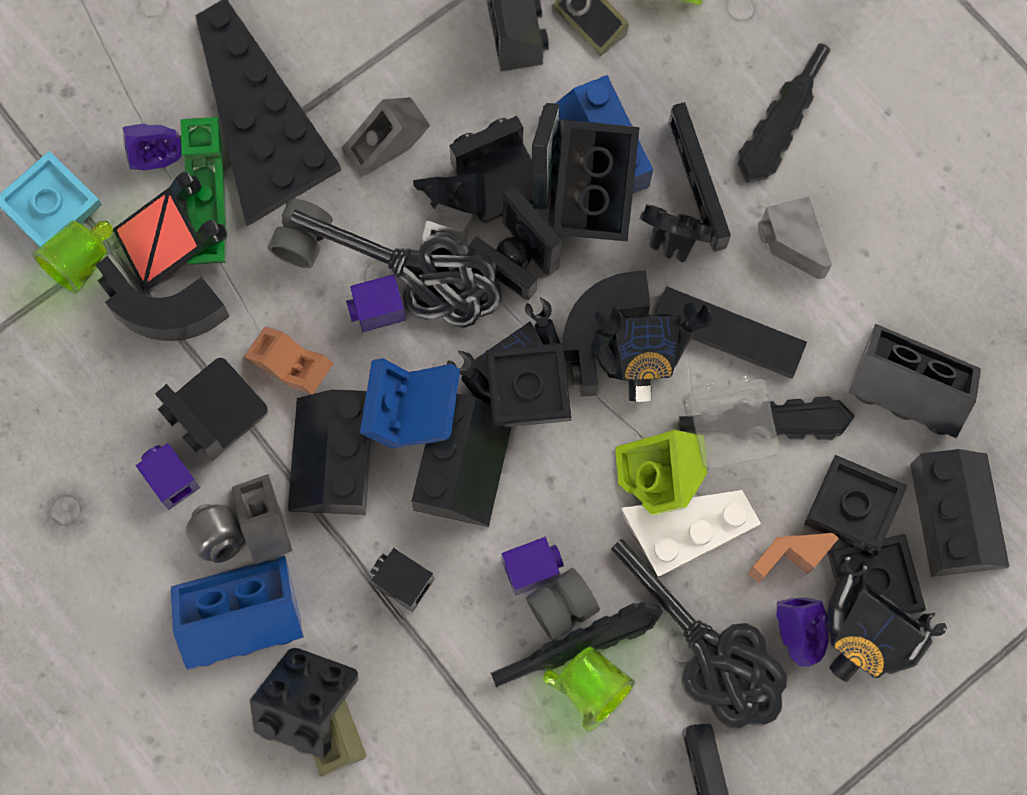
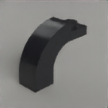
M108 256L95 264L102 275L97 281L110 297L105 301L106 305L118 321L141 336L161 341L190 339L210 331L230 317L225 305L202 276L175 295L156 298L136 291Z
M646 270L620 273L601 280L590 287L578 299L570 311L565 324L562 343L565 362L577 361L571 363L572 384L580 385L581 397L596 395L598 387L595 356L591 351L595 330L598 325L594 316L595 312L603 310L607 316H610L612 307H616L622 315L649 314L650 298Z

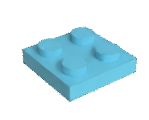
M50 151L0 193V209L45 254L49 253L102 206L100 200Z

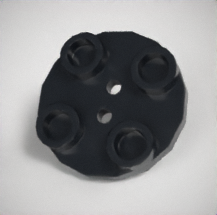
M646 204L639 218L641 221L653 226L650 247L658 250L661 242L664 241L663 255L670 259L674 251L678 249L677 260L680 262L686 261L696 240L709 243L713 238L714 227L700 223L699 219L679 213L677 217L667 213V210L654 205Z

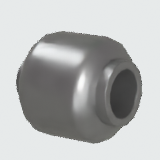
M208 503L197 507L192 512L185 528L191 545L197 555L204 561L222 563L230 560L240 551L241 543L244 539L243 532L235 515L229 507L222 504L212 505Z

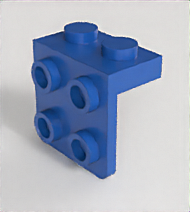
M384 358L372 360L360 434L391 449L447 440L452 431L460 369L453 364L408 372Z

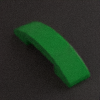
M218 117L180 119L185 172H188L191 177L196 176L202 186L198 193L186 198L187 215L196 232L208 220L215 221L217 225L222 224L227 231L225 179ZM227 238L216 245L204 249L190 259L187 264L226 263Z

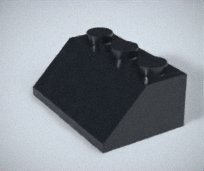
M486 0L500 72L543 65V51L549 50V42L546 28L540 29L538 18H542L541 1Z
M559 119L548 223L557 235L628 242L640 127Z
M875 324L854 372L849 393L855 395L863 403L877 404L890 410L898 418L904 420L912 419L926 425L933 433L938 435L947 434L957 439L977 401L981 368Z
M331 389L297 398L288 501L289 512L366 515L371 438L360 434L367 391Z
M457 394L450 437L444 441L425 443L411 500L413 511L489 527L512 427L493 428L490 404L476 397Z
M963 449L920 453L910 464L931 577L1010 567L987 453Z

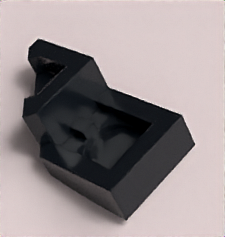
M472 173L452 177H431L413 180V186L417 190L423 191L432 201L430 205L434 209L438 204L466 213L486 211L484 174Z

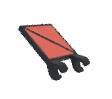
M188 172L180 173L169 188L112 229L144 290L148 291L201 251L227 238L228 234L222 224L217 225L213 220L205 222L196 232L180 200L198 193L202 186L196 176L191 177Z

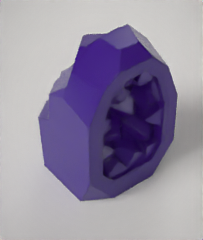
M145 123L122 127L129 169L144 171L164 168L177 162L182 157L181 135L175 129L161 124L147 125Z
M805 597L788 598L778 601L776 604V617L778 619L780 637L783 644L787 646L790 658L801 667H811L819 663L825 656L829 642L827 613L823 602Z

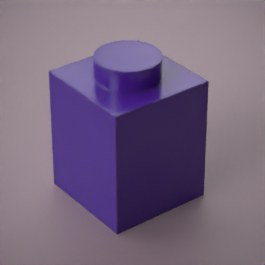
M394 274L350 286L353 299L346 300L351 321L360 322L362 333L406 321L404 307Z
M169 443L162 447L160 445L152 447L142 455V461L135 465L168 510L201 488Z
M546 536L501 553V561L515 596L554 582V579L560 576L559 568L564 567L557 545L549 546Z

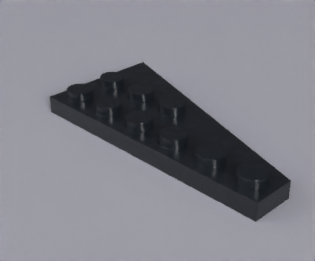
M220 0L196 14L195 17L245 223L248 227L283 206L290 199L298 197L341 171V167L228 0Z

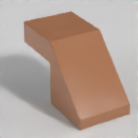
M268 327L262 329L244 356L250 363L293 389L312 395L334 364L323 354L303 349L286 333Z
M833 533L777 537L747 574L760 583L783 555L805 573L809 574L839 538Z

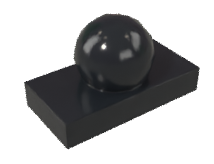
M476 236L468 245L469 251L480 252L493 259L497 268L496 279L523 299L528 301L537 290V278L524 270L532 259L530 246L524 239L516 236L507 237L494 249Z

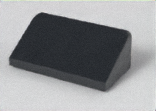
M708 723L685 727L682 735L696 794L729 795L712 725Z

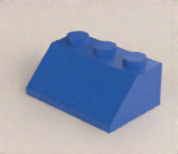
M608 75L573 88L556 102V104H559V119L632 126ZM639 139L633 193L650 187L653 174L652 165Z
M286 556L171 586L173 634L186 670L199 666H209L217 661L235 656H246L257 650L275 645H286L293 640L304 638L300 611Z

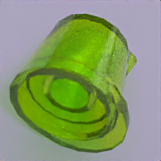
M71 220L34 251L32 256L37 264L55 282L69 292L77 294L97 269L95 264L107 256L108 251L102 242L111 237L113 227L111 223L103 220L95 223L90 231L77 221Z
M588 647L579 653L560 675L553 670L547 669L542 676L545 683L564 693L582 714V726L586 732L596 729L611 716L635 685L634 679L594 647Z

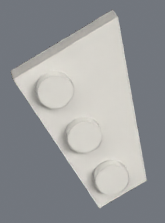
M743 490L693 497L687 508L660 515H651L642 505L624 507L620 510L649 566L658 579L761 525Z

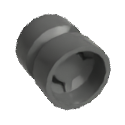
M290 199L281 215V223L284 226L275 229L268 244V250L289 264L302 268H311L321 249L317 241L323 240L324 237L290 224V217L294 209L330 224H332L333 218L328 212L313 203L300 199Z
M574 568L555 578L553 588L542 586L526 597V601L535 618L551 640H556L572 629V621L576 620L582 623L600 611L591 590Z

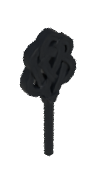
M294 209L290 217L289 223L388 264V268L392 269V272L397 277H400L407 283L403 299L406 309L415 317L426 320L442 317L451 325L465 328L474 325L479 317L492 314L500 306L502 289L496 279L497 268L493 259L483 253L469 251L463 241L450 232H436L427 237L420 251L411 250L410 248H396L392 250ZM437 248H445V249H447V250H436V249H437ZM414 267H420L422 271L418 272ZM453 283L464 284V289L459 290ZM486 292L487 295H488V298L485 299V300H482V296H481V295H483V294ZM418 295H419L425 302H422V301L418 298Z
M620 539L611 550L684 630L683 636L686 637L688 648H691L695 655L683 670L681 682L685 694L696 703L710 705L717 719L728 728L740 729L747 724L763 726L775 721L782 710L781 694L787 687V674L780 663L767 655L766 641L758 628L747 623L732 624L719 634L712 629V626L702 623L700 620L696 621L627 543ZM744 638L748 640L751 647L744 645L740 642H737L733 639ZM706 644L716 649V655L709 653ZM731 656L751 663L752 667H749L742 662L732 659ZM715 670H718L725 692L720 690ZM698 671H700L705 690L697 685L696 675ZM766 673L771 677L772 681L766 677ZM736 677L749 683L747 690L741 691ZM767 702L765 711H757L759 703ZM728 706H732V708H733V710L736 712V714H734V713L728 708Z

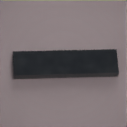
M685 102L673 105L669 117V125L702 222L714 227L713 238L709 242L711 249L714 252L727 249L731 234Z
M666 286L655 314L679 315L683 319L686 318L683 313L685 304L693 303L698 312L702 305H706L711 313L712 320L707 327L696 331L692 338L693 340L793 379L806 347V341Z

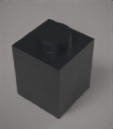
M395 548L392 549L388 556L383 553L377 559L370 572L374 575L371 580L374 588L411 612H414L435 580L432 572Z

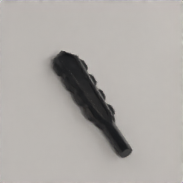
M819 43L801 74L794 77L792 81L784 83L779 91L781 98L772 101L766 111L767 119L758 122L752 132L754 135L753 140L746 141L738 153L740 159L737 164L746 183L767 180L769 175L776 173L782 161L780 153L787 151L793 140L791 131L798 129L804 118L801 112L802 109L809 108L813 101V81L831 51L827 45Z
M830 396L815 397L812 402L805 403L802 399H790L784 405H777L774 401L760 402L758 407L753 408L747 403L735 404L732 410H726L719 415L679 416L678 424L679 431L721 430L727 434H733L737 439H749L752 434H759L762 439H776L778 435H786L789 439H804L806 435H814L817 440H833L836 435L841 436L855 415L840 400H833Z
M645 601L638 604L632 603L620 609L617 614L604 616L593 621L589 627L584 629L578 628L569 632L563 639H554L545 643L541 649L535 651L529 657L491 672L494 684L497 688L535 671H542L548 668L556 669L565 665L569 660H579L589 656L595 650H605L617 645L621 640H631L644 635L646 631L654 628L663 610L660 606Z

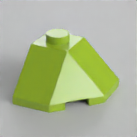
M672 430L615 447L618 484L627 493L634 494L643 503L642 507L651 515H660L687 508L708 474L704 436Z

